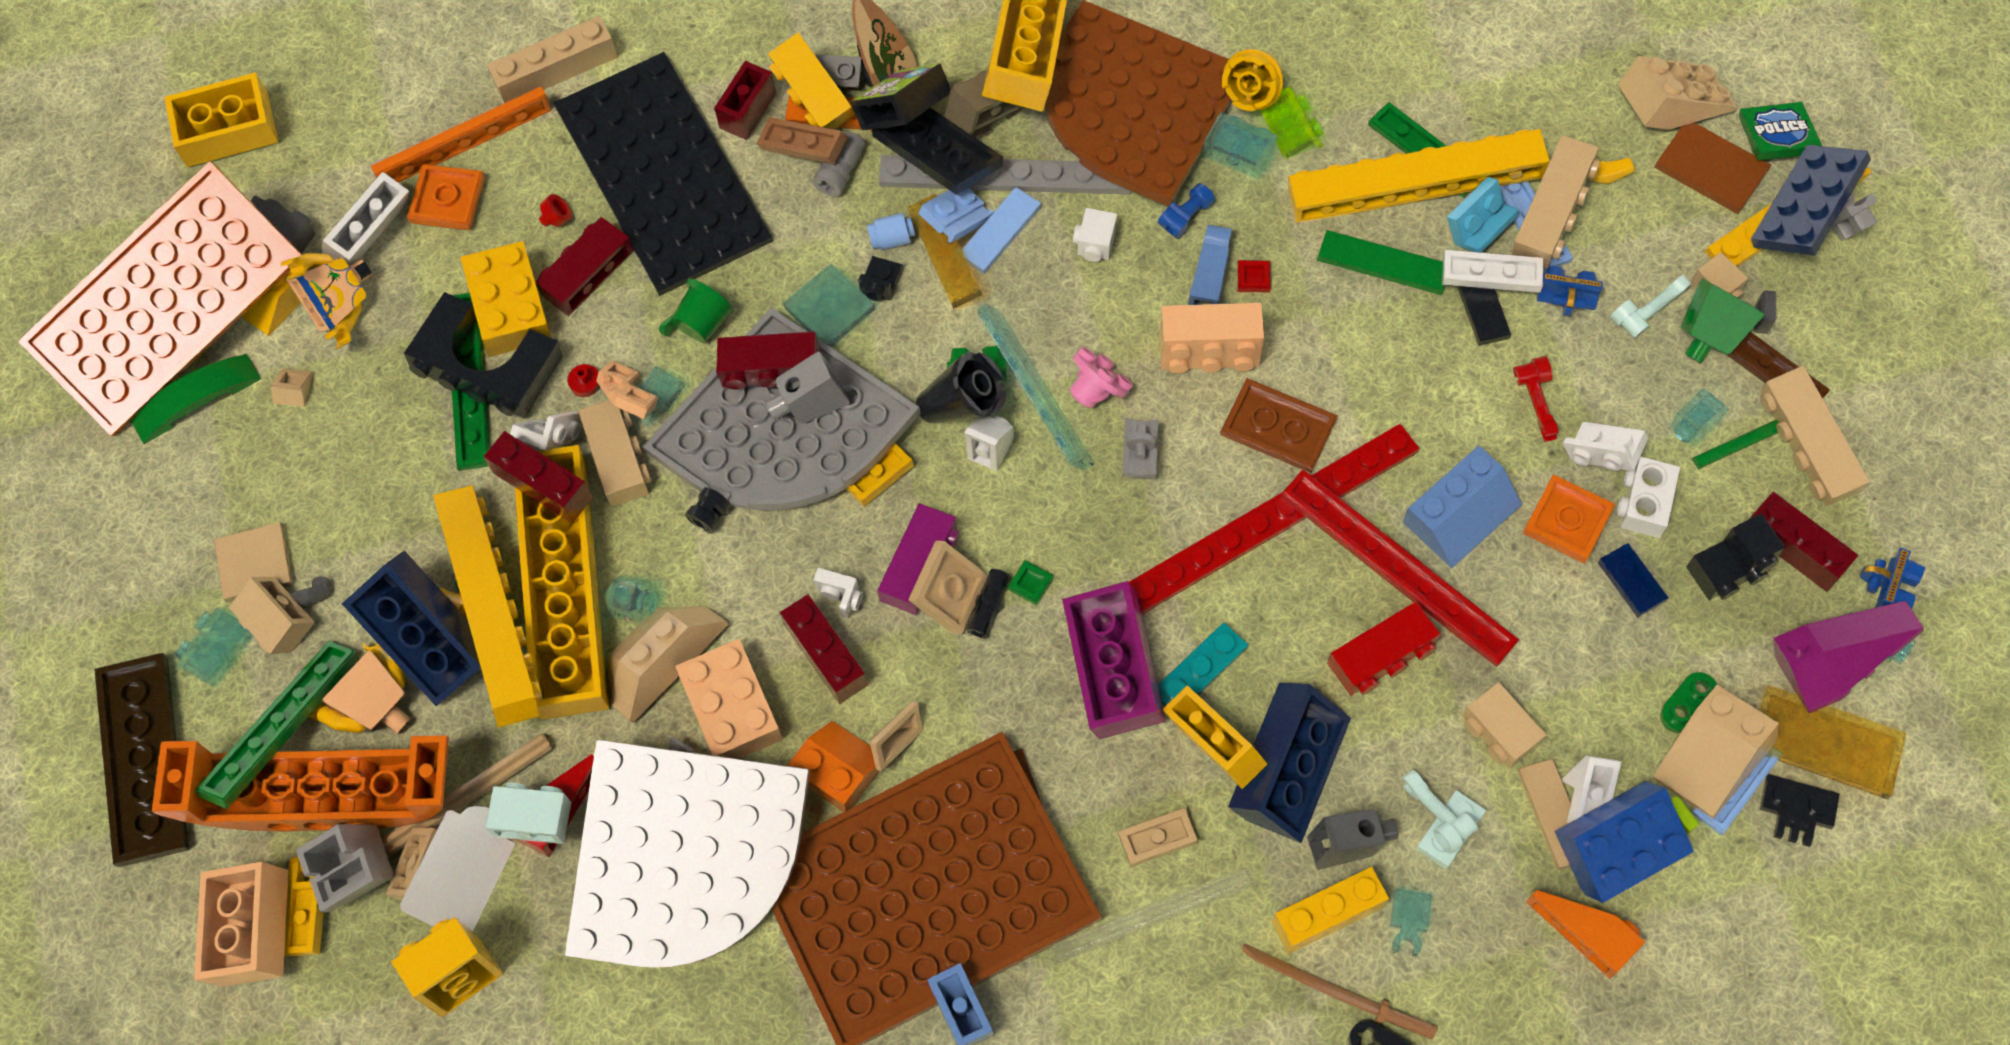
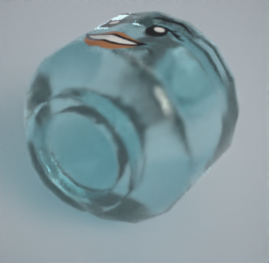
M628 575L619 576L611 583L605 593L608 611L612 616L635 623L642 622L653 614L657 606L658 598L651 582L645 579Z

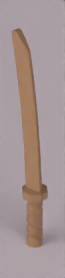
M1243 944L1242 951L1253 960L1331 997L1376 1015L1375 1023L1382 1025L1385 1021L1432 1040L1437 1029L1436 1025L1389 1008V1002L1382 1000L1380 1004L1304 972L1248 944Z

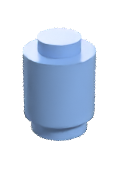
M903 212L874 219V223L867 224L873 249L881 248V250L910 244V237L915 236L911 217L905 218Z

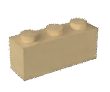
M610 400L578 410L605 496L610 506L613 507L648 495L649 492L646 484L652 481L646 464L639 465L637 455L642 454V450L637 436L630 437L627 428L633 426L629 412L614 406Z

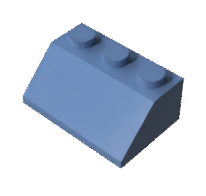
M1477 446L1407 509L1403 523L1449 567L1453 568L1521 507L1522 502L1505 469L1483 448Z

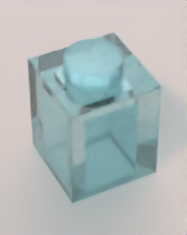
M1703 387L1677 412L1670 426L1674 428L1675 435L1681 441L1690 442L1696 447L1722 422L1729 408Z

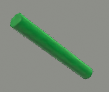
M1777 420L1771 421L1692 457V461L1698 469H1701L1777 434L1776 424L1779 422Z

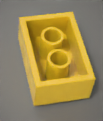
M256 72L164 97L173 146L187 167L279 143L269 95Z
M524 241L460 257L488 357L516 350L529 329L551 338Z
M456 917L451 920H442L434 925L430 930L431 934L419 942L414 941L404 946L398 952L399 956L391 961L413 998L440 1017H444L503 975V972L482 940Z

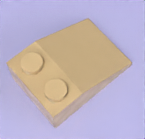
M1716 685L1695 710L1654 773L1653 778L1665 788L1714 819L1775 745L1778 738L1779 723L1721 686Z

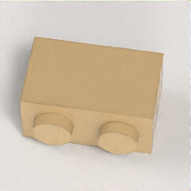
M251 577L229 607L237 616L238 622L253 634L258 640L259 646L269 654L289 653L294 650L315 623L275 577Z
M1499 682L1468 705L1462 715L1465 719L1463 723L1467 731L1475 738L1480 736L1489 746L1487 751L1491 758L1500 765L1504 763L1509 769L1537 748L1547 736Z

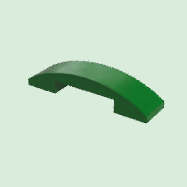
M247 354L214 362L181 377L160 390L135 415L131 423L143 444H146L173 429L171 423L227 392L234 395L261 380Z

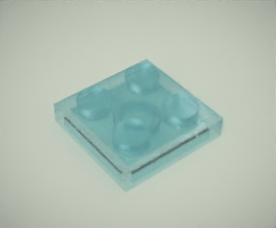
M832 264L827 266L783 303L785 310L808 332L815 331L817 338L829 347H832L875 311L874 303Z

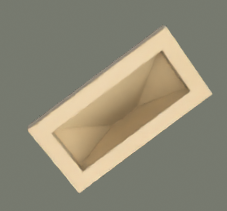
M912 701L870 739L876 770L882 771L922 732L923 726L918 703Z

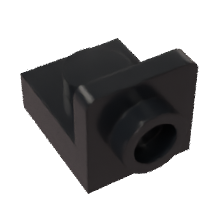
M872 256L866 273L859 276L860 292L872 301H880L881 298L890 301L902 273L903 265Z

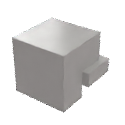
M337 824L296 850L304 876H314L309 880L320 912H331L346 902H354L394 877L377 825Z

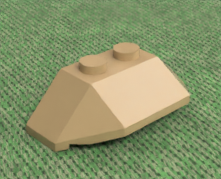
M706 606L655 607L608 655L609 704L631 723H634L679 676L675 666L699 656L729 624Z

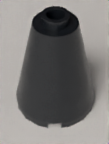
M968 352L961 355L918 395L916 405L920 407L921 418L928 423H940L988 417L997 413L1003 407L1006 398V389L1001 391L999 382L1003 379L1001 371L995 362L983 353L973 354Z

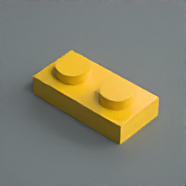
M895 443L867 474L847 487L846 490L864 507L914 467L913 460Z

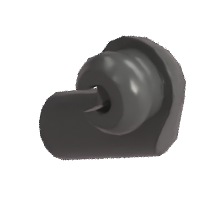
M315 577L311 582L312 587L289 594L301 607L323 601L332 593L331 582L327 577Z

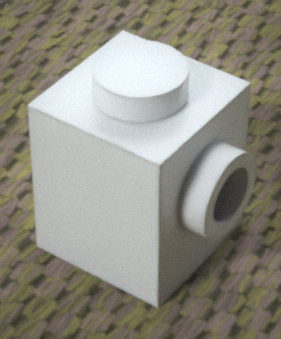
M1090 208L1085 209L1082 225L1076 224L1073 235V243L1078 244L1077 255H1081L1084 259L1091 262H1099L1101 259L1109 261L1117 229L1116 213Z

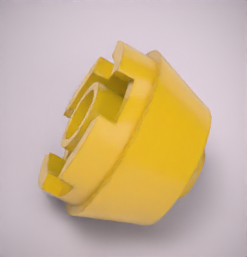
M1254 49L1239 51L1227 61L1224 67L1222 87L1223 89L1225 88L1226 93L1233 101L1232 104L1237 108L1245 111L1265 109L1275 103L1281 94L1283 87L1281 66L1278 60L1268 52Z

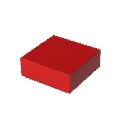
M1238 260V292L1270 293V261Z

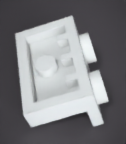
M1582 422L1575 439L1566 437L1563 446L1570 459L1576 464L1582 466L1589 464L1603 466L1613 471L1620 469L1634 471L1648 441V436L1643 430Z

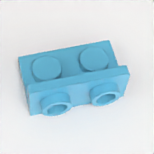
M1488 176L1447 216V220L1455 245L1472 252L1481 253L1519 216L1517 208L1504 204L1498 180Z

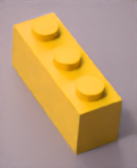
M799 32L768 53L772 64L768 67L779 82L785 79L790 86L786 92L794 104L799 106L802 103L808 111L804 117L809 125L835 130L855 116L852 106Z
M1189 686L1181 690L1162 709L1175 726L1241 789L1267 765L1253 745Z
M1371 866L1275 913L1272 924L1288 954H1291L1383 909L1389 901V897Z

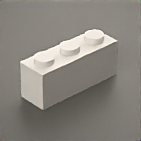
M382 172L322 241V253L329 254L333 259L342 257L348 266L359 261L407 204L409 191Z

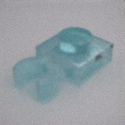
M655 366L640 387V389L658 397L656 407L641 422L647 427L655 421L657 409L661 408L667 412L685 387L682 382L658 366ZM629 413L633 418L636 417V415Z
M1395 889L1390 927L1400 928V932L1392 942L1393 953H1398L1400 942L1407 940L1413 946L1412 956L1416 957L1419 954L1422 945L1417 932L1426 933L1428 931L1432 901L1431 894Z

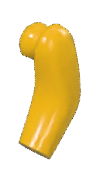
M1629 157L1615 161H1601L1594 180L1588 179L1601 184H1610L1634 173L1635 168Z

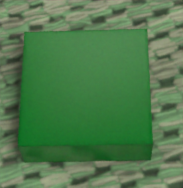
M1024 560L1007 588L1008 591L1037 606L1053 581L1054 575Z

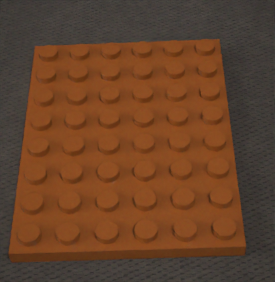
M1003 731L801 833L797 859L791 877L772 908L836 1045H864L938 1006L927 979L961 963L971 986L974 987L1102 920L1096 905Z

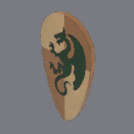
M853 0L852 19L861 58L872 84L875 86L897 70L917 67L912 50L885 12L871 0Z

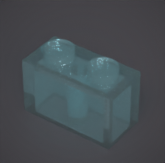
M1220 112L1204 141L1203 157L1260 180L1275 153L1278 136L1272 134L1266 128L1255 127L1243 122L1239 117L1229 116Z

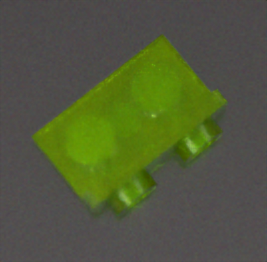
M1291 86L1281 91L1275 103L1260 110L1285 159L1290 158L1313 143L1318 149L1324 146L1320 137L1324 134V131L1315 117L1311 119L1308 111L1312 107L1303 92L1298 95Z

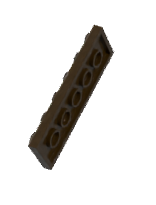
M158 653L95 668L113 864L117 867H123L188 851L186 822L160 816L152 812L161 742L177 741L168 657L164 653Z

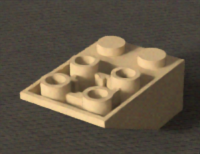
M1638 56L1618 83L1619 88L1645 127L1670 130L1733 112L1737 108L1730 98V92L1716 78L1714 69L1706 64L1698 65L1681 60L1671 61L1659 57Z

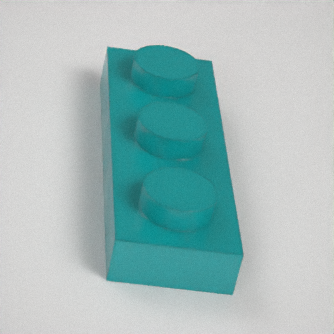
M1223 622L1158 684L1162 705L1165 707L1186 686H1189L1199 696L1248 649V644Z

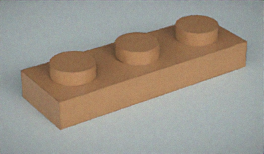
M769 117L756 144L761 149L769 152L835 164L848 137L839 130Z

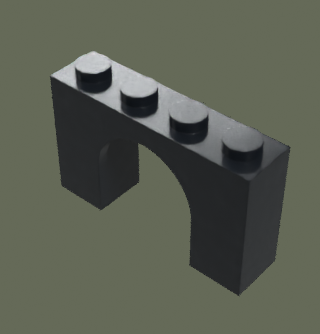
M444 292L404 352L410 371L418 377L427 378L428 376L437 380L440 385L448 390H460L475 402L492 404L507 416L514 414L524 419L563 358L559 342L529 329L512 357L503 365L485 371L467 368L457 359L462 344L477 321L473 304Z

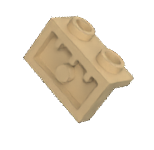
M412 827L395 869L394 877L386 892L387 896L402 901L437 829Z

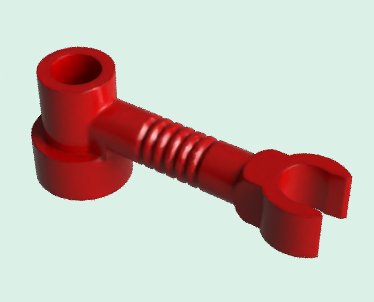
M1546 356L1532 359L1531 363L1513 367V373L1518 378L1516 381L1518 386L1526 384L1538 418V425L1543 440L1548 442L1557 440L1556 434L1559 431L1553 416L1550 414L1540 386L1542 383L1552 381V370L1549 360Z

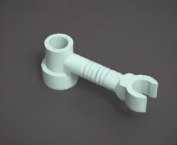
M1681 275L1642 308L1638 309L1629 299L1611 314L1610 318L1618 327L1622 325L1635 339L1640 333L1648 329L1650 325L1646 321L1687 291V288L1692 283L1684 275Z
M1411 770L1401 777L1407 783L1403 787L1409 795L1416 800H1420L1443 823L1433 830V834L1444 851L1452 854L1463 846V841L1478 831V827L1471 816L1463 813L1457 818L1429 790L1427 784L1416 771Z

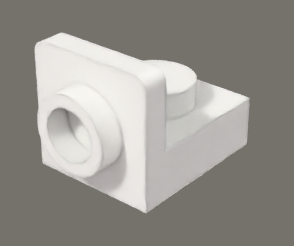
M817 568L813 580L816 589L820 591L819 594L824 598L838 601L840 597H843L839 609L842 617L849 619L851 611H857L862 600L863 593L859 591L857 579Z

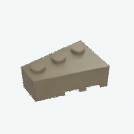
M981 71L975 77L964 82H958L952 87L944 115L945 118L975 138L981 133L987 137L994 131L991 128L993 124L1004 116L1009 120L1025 108L983 97L982 91L987 71Z

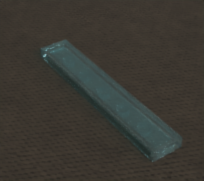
M984 304L977 310L979 317L1006 358V361L1070 465L1081 470L1093 466V460L1000 310Z

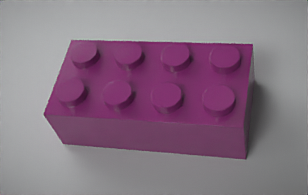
M1129 581L1062 599L1089 729L1099 739L1166 722L1138 594Z

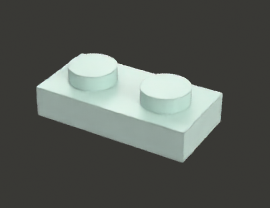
M1457 790L1445 805L1457 818L1463 813H1467L1475 821L1476 825L1486 812V809ZM1436 818L1416 849L1447 870L1461 847L1452 854L1443 850L1433 834V830L1443 824Z

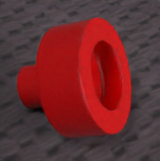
M550 194L540 203L542 215L539 217V221L546 227L550 224L562 227L572 218L570 206L563 198L556 194Z
M581 364L574 367L567 378L571 391L579 397L594 395L600 389L599 384L596 382L598 370L589 364Z

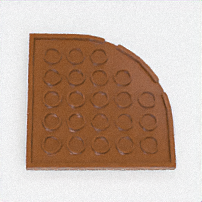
M1083 0L1060 35L1052 84L1044 106L1048 122L1062 146L1066 150L1070 149L1079 158V163L1085 168L1116 185L1169 206L1173 203L1232 103L1225 88L1223 89L1222 75L1229 59Z

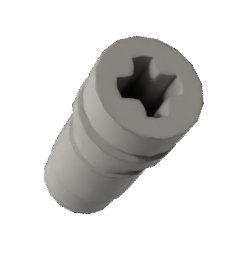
M844 132L848 138L835 164L823 162L814 176L813 184L820 192L832 197H838L849 181V173L852 172L865 147V141L854 132Z

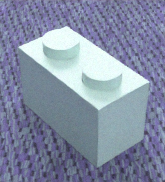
M506 783L505 787L493 786L485 828L493 837L564 844L571 801L565 793H562L561 789L552 786H542L540 790H529L527 786L519 783Z

